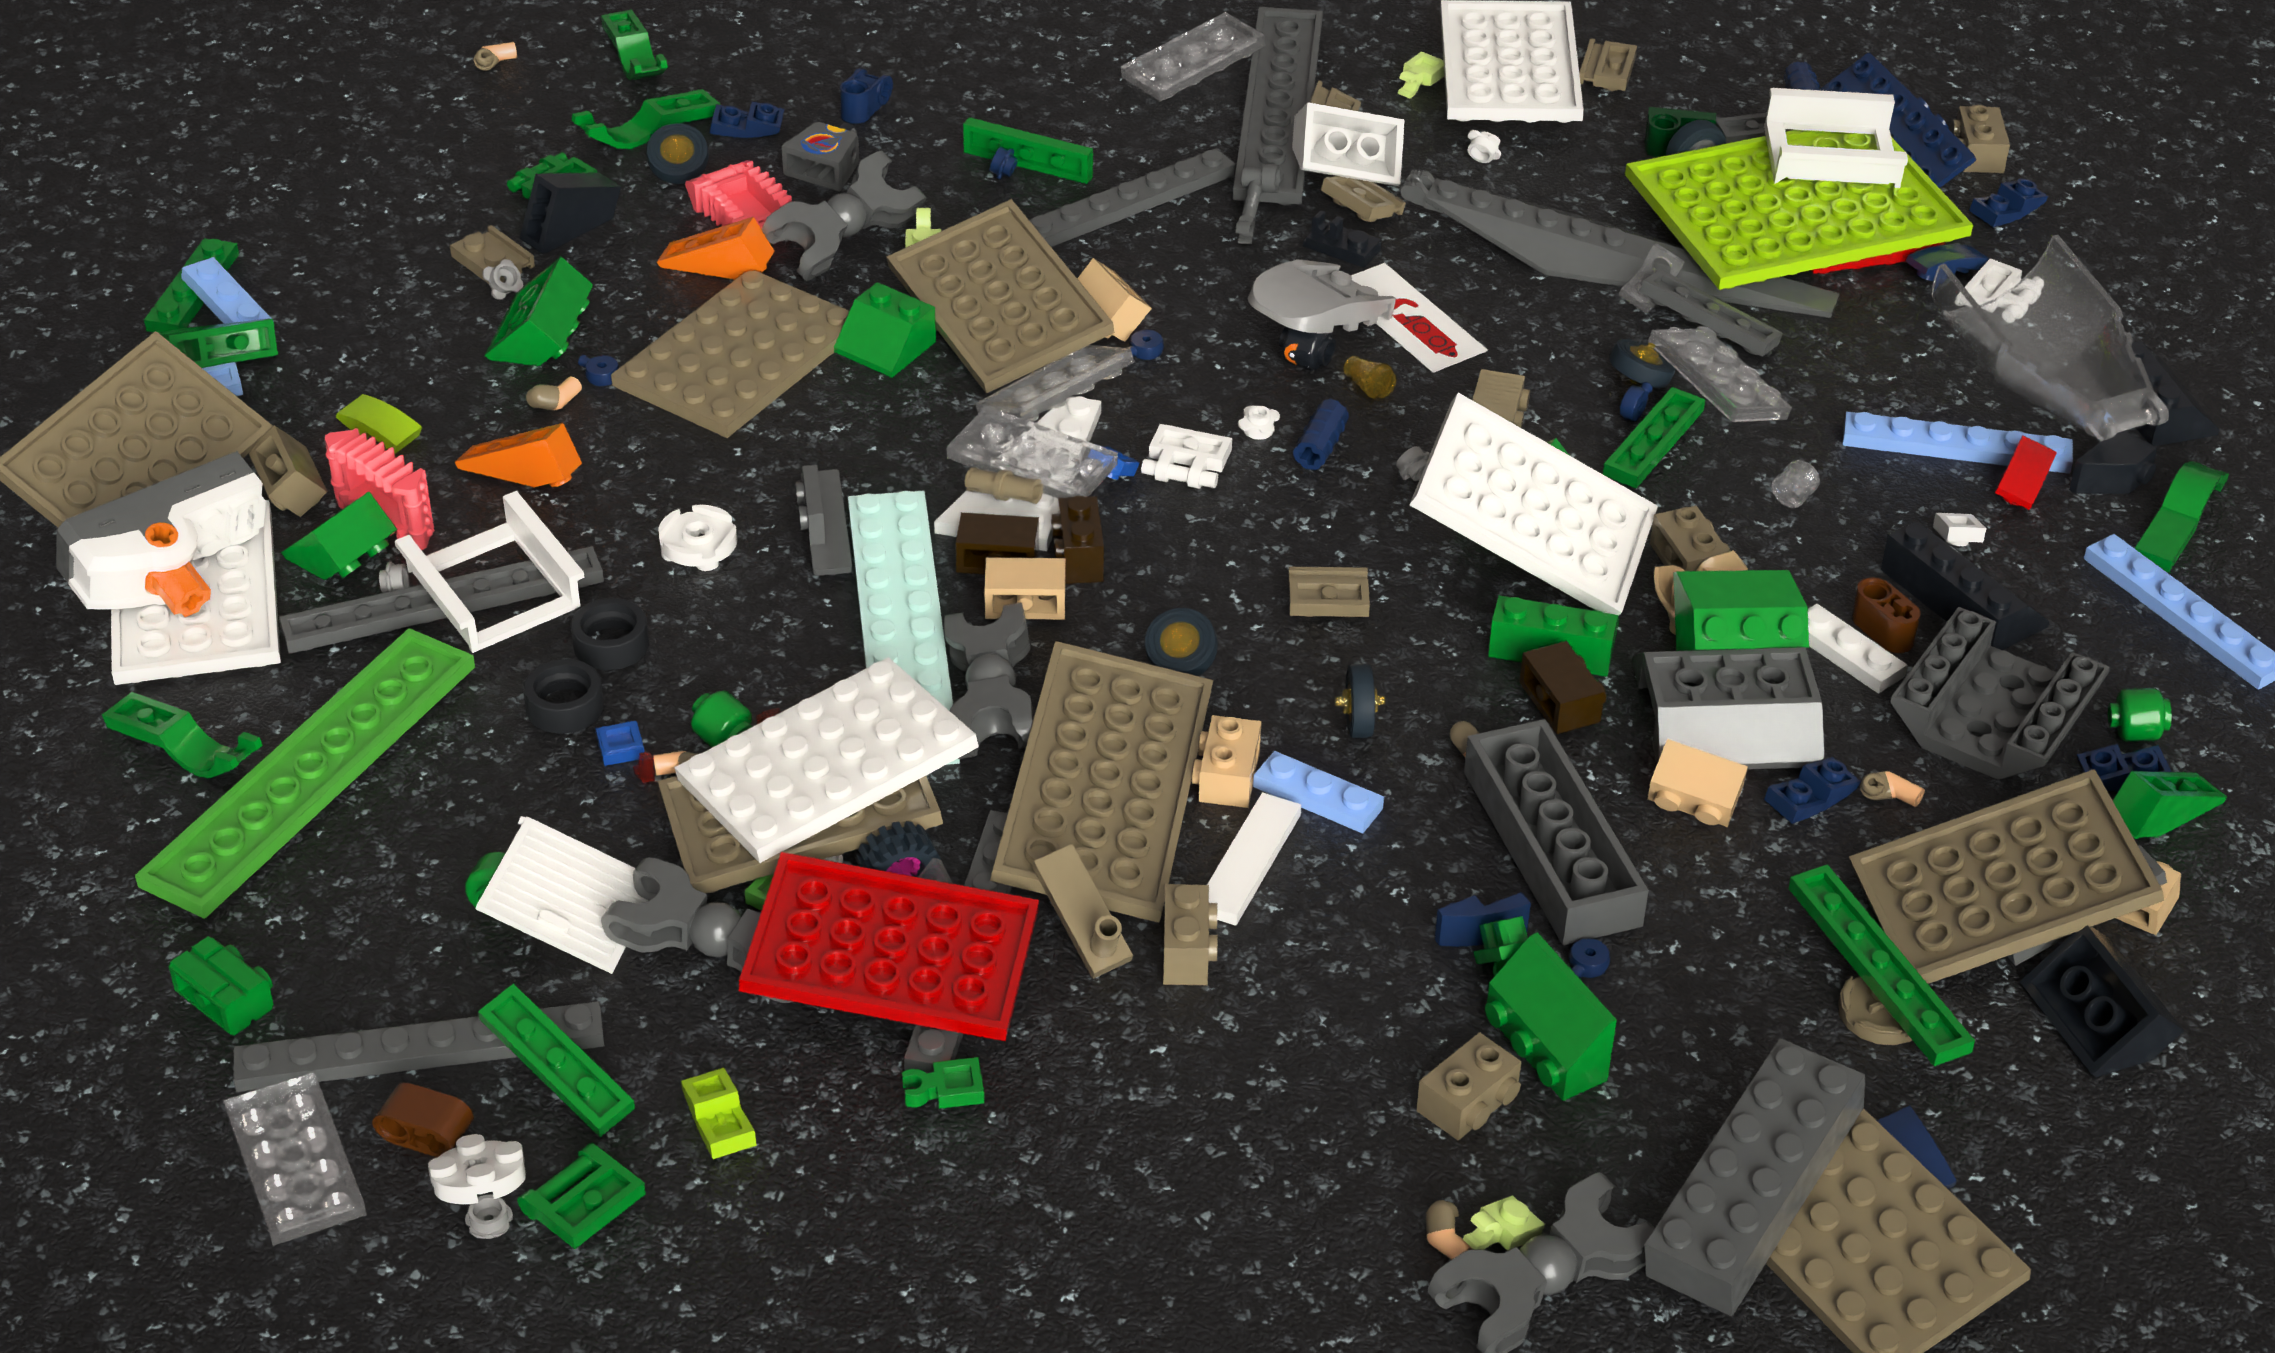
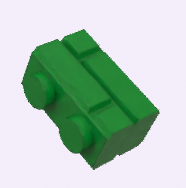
M207 936L192 946L190 952L186 950L170 961L169 970L174 990L230 1035L235 1036L247 1028L252 1020L257 1021L272 1010L274 1004L270 990L273 987L271 978L260 966L251 968L247 965L240 952L231 944L224 947L213 937Z

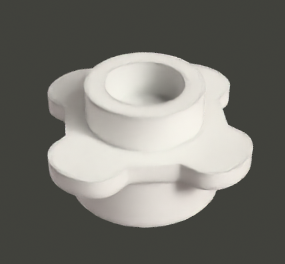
M1477 130L1469 132L1468 138L1471 140V143L1468 147V153L1474 160L1481 163H1489L1492 159L1497 160L1500 158L1501 152L1498 150L1500 139L1489 132H1478Z
M1247 406L1244 408V418L1238 421V426L1250 438L1266 439L1273 434L1274 422L1280 419V414L1278 411L1269 410L1264 406Z

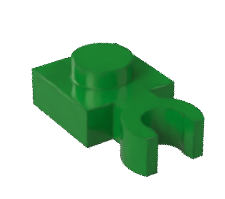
M978 1057L933 1062L932 1073H926L919 1069H909L902 1072L903 1089L916 1088L905 1090L906 1107H920L932 1099H937L939 1109L984 1104V1088Z

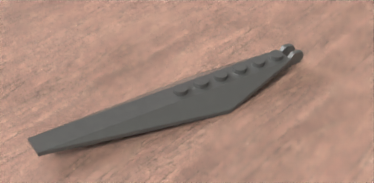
M1420 169L1412 170L1406 178L1407 181H1405L1400 189L1404 200L1448 215L1535 270L1548 276L1641 289L1643 280L1661 269L1723 302L1831 318L1839 298V293L1783 276L1719 290L1683 246L1577 214L1456 184L1449 180L1434 179L1430 172L1420 171Z

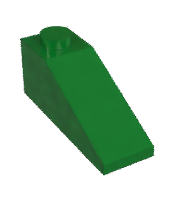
M273 319L158 332L201 368L278 355Z
M2131 771L2113 799V802L2133 838L2139 839V837H2160L2223 804L2227 796L2198 773Z

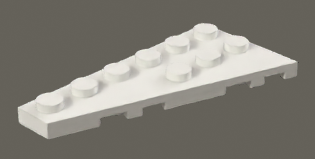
M1065 395L987 470L992 472L1008 470L1012 471L1014 476L1040 479L1043 484V495L1037 504L1012 498L1002 501L997 500L991 494L966 490L934 521L935 534L957 537L961 512L1039 517V550L1047 551L1052 540L1051 514H1058V498H1067L1070 494L1101 415V401L1081 396Z

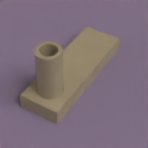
M1069 844L1034 860L1032 868L1091 978L1094 979L1130 962L1133 954L1121 934V923L1110 914L1074 845Z

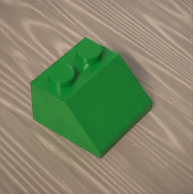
M876 282L854 300L834 345V353L893 378L936 342L935 307Z
M367 492L281 552L286 560L323 580H327L337 572L341 578H344L361 566L357 559L361 555L367 553L371 558L390 545L385 538L395 532L397 528L372 494Z

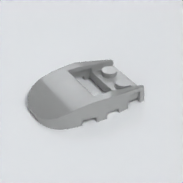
M1298 259L1279 264L1261 273L1253 284L1248 296V302L1262 314L1291 329L1307 333H1333V328L1336 325H1343V329L1349 332L1358 330L1360 322L1371 326L1377 324L1378 317L1382 316L1387 320L1392 319L1396 298L1393 296H1378L1377 290L1368 286H1361L1352 281L1351 275L1339 271L1340 265Z

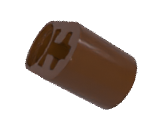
M1870 577L1861 580L1858 583L1852 612L1854 624L1887 651L1893 653L1910 651L1914 646L1918 628L1919 608L1883 579Z
M400 1083L376 1114L372 1123L375 1131L384 1140L424 1154L439 1157L446 1151L455 1148L456 1141L464 1135L474 1116L469 1106L454 1096L411 1083Z

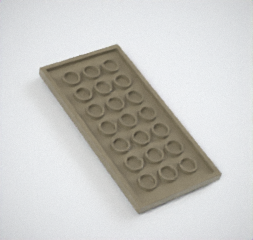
M1055 641L990 881L1047 895L1032 868L1033 861L1069 844H1073L1108 910L1159 923L1165 902V884H1169L1213 680Z

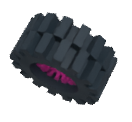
M899 821L893 822L892 829L888 831L884 825L878 828L880 835L876 837L871 833L866 837L869 845L861 843L858 849L860 855H856V861L860 867L935 880L933 875H939L941 870L939 866L941 858L930 836L921 825L918 824L915 827L913 822L906 821L903 828Z

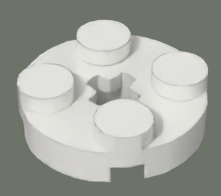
M693 505V512H686L680 515V509L669 513L661 521L658 528L661 556L664 560L673 561L685 566H696L701 571H711L718 567L720 560L725 559L734 551L737 545L736 525L732 523L730 514L725 510L711 505Z
M471 1134L459 1138L456 1141V1148L446 1151L428 1163L430 1181L434 1187L435 1195L442 1201L454 1204L478 1203L477 1194L493 1191L494 1199L505 1196L517 1189L526 1177L521 1143L516 1141H485L484 1137L479 1134Z

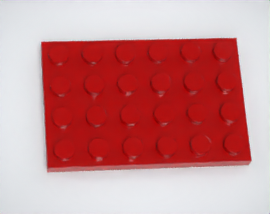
M781 852L739 978V992L1006 1041L1038 913L1039 900Z

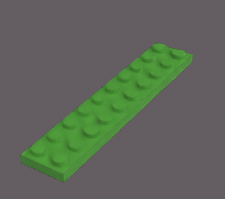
M408 628L135 874L138 888L199 917L207 918L475 668L474 655Z

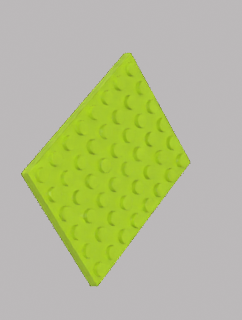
M1809 130L1786 132L1788 145L1878 150L1874 134ZM1766 136L1626 164L1625 176L1719 290L1753 282H1762L1786 275H1795L1809 270L1828 268L1842 263L1856 262L1870 257L1889 255L1894 252L1921 248L1936 243L1950 242L1955 239L1971 236L1973 224L1908 154L1907 166L1905 165L1900 188H1895L1894 183L1874 184L1788 179V177L1774 184ZM1891 137L1894 151L1905 152Z

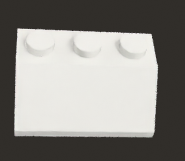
M1307 102L1294 116L1292 149L1301 170L1399 186L1401 182L1404 120Z

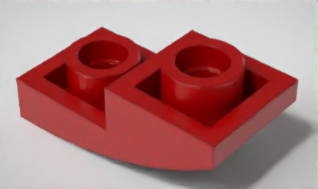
M2022 435L1995 493L2002 496L2005 501L2012 505L2022 506L2030 510L2057 452Z

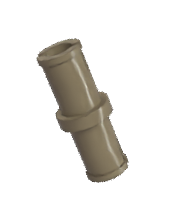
M971 467L965 476V487H968L967 491L991 494L997 500L1007 501L1012 498L1037 504L1043 495V484L1040 479L1014 476L1012 471L1008 470L992 472Z

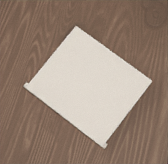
M521 816L518 822L521 827L480 898L476 910L612 974L626 947L606 936L602 928L601 918L610 905L618 900L638 904L648 901L639 896L634 888L633 871L635 868L526 816L525 818Z

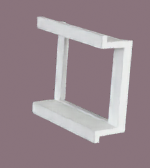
M1770 88V99L1764 129L1774 184L1788 177V179L1874 184L1894 183L1895 188H1900L1908 157L1906 152L1894 151L1889 126L1895 103L1893 95ZM1785 129L1874 134L1878 150L1788 145Z
M517 491L503 496L506 523L426 556L410 535L395 540L397 549L406 559L408 573L412 572L467 642L472 653L581 607L577 581L584 578L583 570ZM515 540L560 597L477 632L474 617L440 575L439 571Z

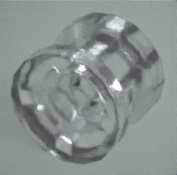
M1794 460L1785 467L1782 473L1776 476L1772 481L1771 488L1773 495L1782 505L1797 508L1819 487L1820 478L1818 472L1811 464L1803 460Z

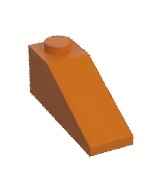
M751 217L670 242L657 263L660 268L736 279L748 271H758L761 273L767 268L766 264L775 251L755 218Z
M564 423L473 445L455 461V464L461 470L531 487L550 484L551 487H558L572 479L571 474L582 464V461Z

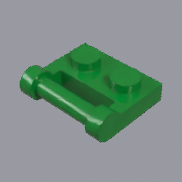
M590 1143L578 1152V1158L538 1189L527 1190L517 1198V1202L522 1212L529 1219H537L568 1245L576 1249L646 1195L645 1184L640 1178L597 1145ZM589 1172L591 1173L588 1177H586L584 1180H582L580 1183L574 1186L571 1190H569L555 1202L550 1203L563 1192H565L568 1188H570L572 1185H574L576 1182H578L580 1179L586 1176Z

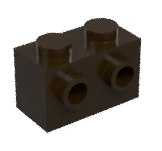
M1097 496L1058 498V514H1051L1052 537H1059V539H1054L1055 558H1066V584L1103 582L1104 544Z
M961 512L956 538V573L985 574L986 558H1038L1039 517Z
M1567 641L1523 652L1520 684L1556 734L1601 721L1602 707L1606 702L1605 689L1599 680H1595L1589 672L1582 656L1577 655Z

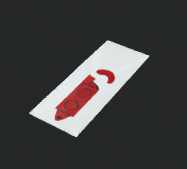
M1386 263L1351 275L1352 281L1361 286H1368L1377 290L1378 296H1393L1396 298L1392 319L1387 320L1382 316L1378 317L1377 325L1431 372H1437L1489 351Z

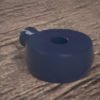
M1153 330L1137 331L1131 337L1130 347L1122 349L1121 355L1125 360H1129L1134 356L1143 360L1155 359L1163 351V338L1158 332Z
M582 355L578 360L579 366L585 368L587 380L595 386L611 385V374L620 368L618 362L610 356L589 358L586 355Z
M1644 382L1641 387L1631 386L1627 390L1620 405V415L1623 418L1637 421L1641 417L1648 401V395L1653 390L1652 385Z
M1587 938L1575 942L1568 956L1571 970L1579 979L1581 977H1599L1606 972L1610 964V953L1607 946L1596 939Z

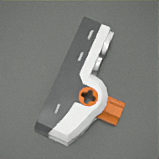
M238 451L68 518L57 529L56 568L87 609H123L151 604H166L174 615L179 613L187 617L197 613L201 606L210 600L211 589L196 571L193 561L201 557L212 556L225 547L243 543L259 534V528L264 527L266 501L262 497L263 483Z

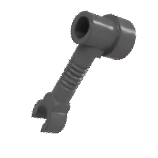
M1264 165L1263 168H1243L1242 187L1248 188L1242 216L1236 225V233H1239L1238 243L1252 244L1260 195L1263 192L1278 193L1281 178L1279 165Z

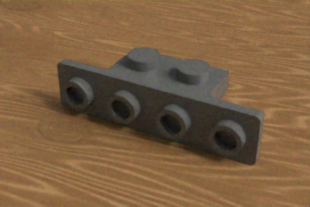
M817 465L802 466V482H795L797 505H805L799 506V521L801 530L808 529L813 574L819 576L851 573L852 560L839 470L818 471Z

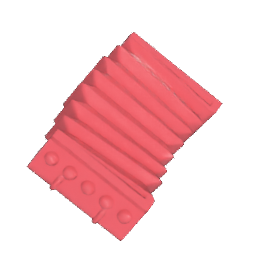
M751 160L735 165L729 164L726 168L709 174H701L700 177L685 182L693 210L696 213L704 212V217L711 216V221H716V226H725L754 217L762 229L769 215L792 201V196H787V190H782V184H776L775 177L769 178V172L761 173L760 166L754 168L753 161Z
M357 428L325 435L326 457L329 460L332 477L330 482L334 488L338 506L344 509L367 492H370L397 528L391 535L396 533L397 539L410 535L421 550L427 548L429 539L434 532V524L425 470L420 468L414 472L413 462L405 465L403 455L395 458L393 447L385 450L384 442L377 445L375 437L367 439L366 433L360 435Z

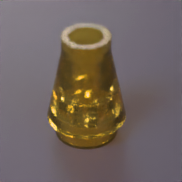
M1352 356L1344 365L1345 375L1350 377L1371 398H1385L1395 388L1396 375L1387 364Z

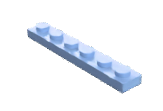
M1846 411L1844 420L1843 446L2008 466L2019 440L2024 435L2057 452L2049 471L2070 474L2073 463V439L2062 438L2056 435L2043 436L2020 431L1986 429L1981 426L1954 425L1941 421L1929 422L1913 420L1907 417L1880 416L1867 412L1856 413Z
M2112 534L2086 547L2084 560L2256 689H2260L2275 681V652L2117 535Z

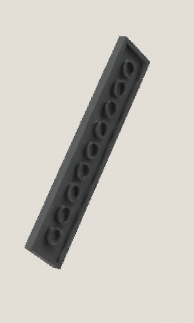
M1269 7L1258 8L1233 187V200L1245 201L1248 188L1242 187V171L1244 167L1263 168L1264 165H1279L1281 178L1278 193L1263 192L1260 195L1259 202L1302 205L1305 170L1300 169L1292 149L1294 116L1309 102L1315 87L1323 11Z

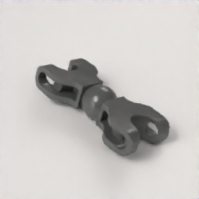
M877 151L860 161L847 193L833 195L827 202L823 201L817 205L791 201L767 217L761 230L770 243L775 244L784 240L797 242L804 248L805 252L796 271L805 281L812 280L829 270L842 237L856 235L862 228L866 229L872 225H879L885 228H899L916 216L917 208L924 206L927 197L919 188L914 186L909 189L898 190L886 184L884 178L892 160L884 151Z
M1022 602L1003 605L1001 617L994 623L985 626H973L967 623L964 618V612L945 615L944 633L946 641L950 645L951 661L957 668L966 671L965 686L967 688V693L958 699L949 711L976 734L978 748L958 759L978 756L980 743L987 737L995 734H1008L1016 739L1018 749L1026 748L1034 720L1033 706L1030 695L1022 689L1015 688L1016 673L1013 668L1030 651L1029 632Z
M649 857L643 859L633 871L634 888L639 896L648 901L638 904L618 900L610 905L601 918L602 928L609 939L642 953L654 952L666 947H677L687 951L693 943L697 950L709 957H723L727 955V966L742 972L761 912L746 909L741 916L737 909L727 903L711 902L707 904V894L693 888L690 884L689 876L682 867ZM762 996V997H765V998H768V999H771V1000H774V1001H777V1002H780V1003H791V1002H792V1001H787V1000H782V999H776V998H771V997Z
M1598 1172L1568 1189L1560 1218L1552 1224L1549 1235L1541 1234L1529 1238L1520 1250L1514 1247L1505 1253H1493L1487 1250H1467L1443 1265L1434 1274L1428 1288V1294L1444 1309L1464 1302L1479 1304L1486 1309L1490 1317L1482 1323L1479 1330L1478 1343L1475 1346L1481 1353H1508L1524 1342L1533 1310L1541 1305L1543 1295L1551 1296L1563 1292L1573 1280L1577 1283L1588 1276H1598L1608 1280H1623L1644 1267L1645 1243L1655 1227L1646 1221L1627 1228L1614 1226L1606 1221L1601 1214L1608 1209L1611 1202L1612 1189L1615 1186L1603 1173Z

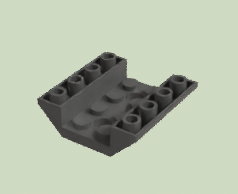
M1958 607L1893 693L1890 701L1921 748L1992 778L2000 780L2045 766L2108 675L2110 667L2089 657L2071 652L2059 671H2052L2045 666L2035 664L1991 646L1996 621L1981 616L1976 612ZM2003 687H2011V688H2014L2015 690H2014V691H2009V690H2007V689H2005V688H2003ZM1971 732H1977L1983 735L1981 737H1977L1972 735Z
M1806 647L1643 652L1633 655L1632 663L1638 688H1648L1656 718L1652 745L1657 764L1667 739L1748 766L1747 769L1803 768L1805 764L1825 759L1822 700Z

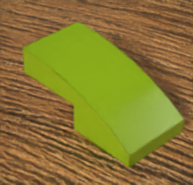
M364 394L344 407L336 415V418L350 430L357 428L360 435L366 433L367 438L369 436L375 437L379 443L384 442L386 449L393 447L395 454L420 436L422 429L421 425L402 411L382 400Z
M725 1068L681 1081V1087L687 1104L712 1159L757 1146L755 1131L740 1106L738 1091Z

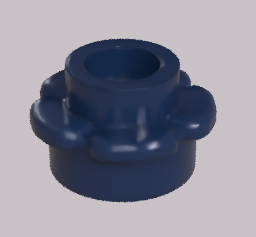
M1000 146L996 151L989 171L998 175L997 179L1000 180L1003 175L1010 177L1014 172L1018 162V158L1014 157V149L1010 148L1007 150Z

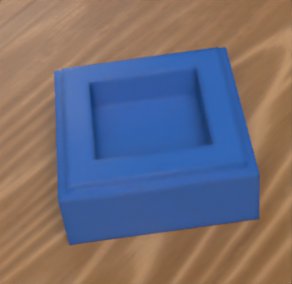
M637 721L596 728L597 741L604 766L645 759L644 745Z

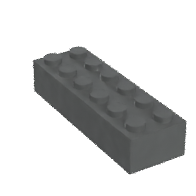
M1546 719L1468 736L1464 774L1561 944L1564 946L1581 939H1593L1643 927L1649 890Z
M1779 1038L1646 1241V1276L1732 1317L1863 1110L1865 1074Z

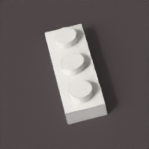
M1815 604L1808 609L1809 646L1878 694L1905 677L1908 665L1819 604Z

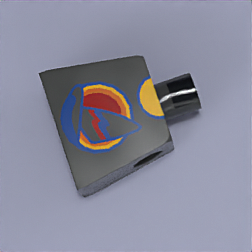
M821 122L813 123L782 145L783 175L841 191L859 163V142L855 128L849 123H842L839 127Z

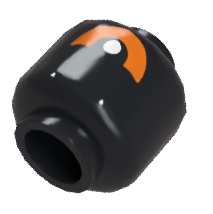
M1285 327L1280 335L1279 346L1283 348V357L1287 363L1313 371L1322 365L1327 366L1330 363L1335 352L1336 341L1332 338V333H1307Z

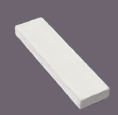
M1262 792L1207 884L1209 885V903H1217V920L1235 926L1238 924L1301 815V804Z

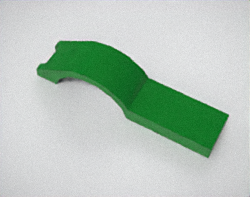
M633 10L601 15L602 27L616 47L623 71L629 80L662 75L668 68L666 58L663 54H658L655 61L648 32Z
M704 89L644 100L639 112L630 121L618 127L606 128L603 123L596 124L592 113L589 111L572 113V122L580 126L585 131V134L591 138L617 149H633L647 143L652 134L665 125L713 117L716 104H721Z
M2195 461L2184 463L2176 474L2162 507L2135 549L2169 573L2195 533L2213 490H2222L2227 482L2229 473L2215 470Z
M134 692L129 693L102 714L107 728L163 748L183 769L203 778H213L233 770L241 761L263 746L260 737L246 732L238 736L237 747L230 748L221 745L209 737L196 724L189 712Z

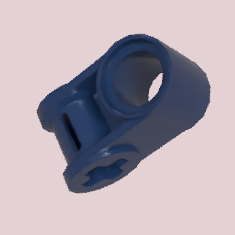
M856 69L853 75L840 85L841 119L852 124L868 121L882 105L888 102L893 89L891 76L883 75L878 77L868 74L865 69Z

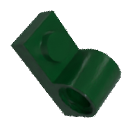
M1649 107L1645 133L1646 152L1655 158L1666 156L1667 146L1671 138L1681 127L1695 120H1707L1716 124V113Z

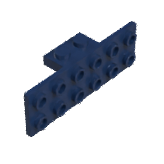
M1871 53L1865 54L1820 89L1821 91L1893 95L1895 103L1889 126L1890 135L1939 188L1976 161L1974 153L1949 130L1944 119L1939 114L1933 115L1923 98L1920 96L1916 98Z

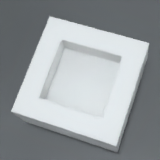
M1935 514L1933 528L1947 543L1955 546H1967L1969 542H1984L1986 527L1972 514Z

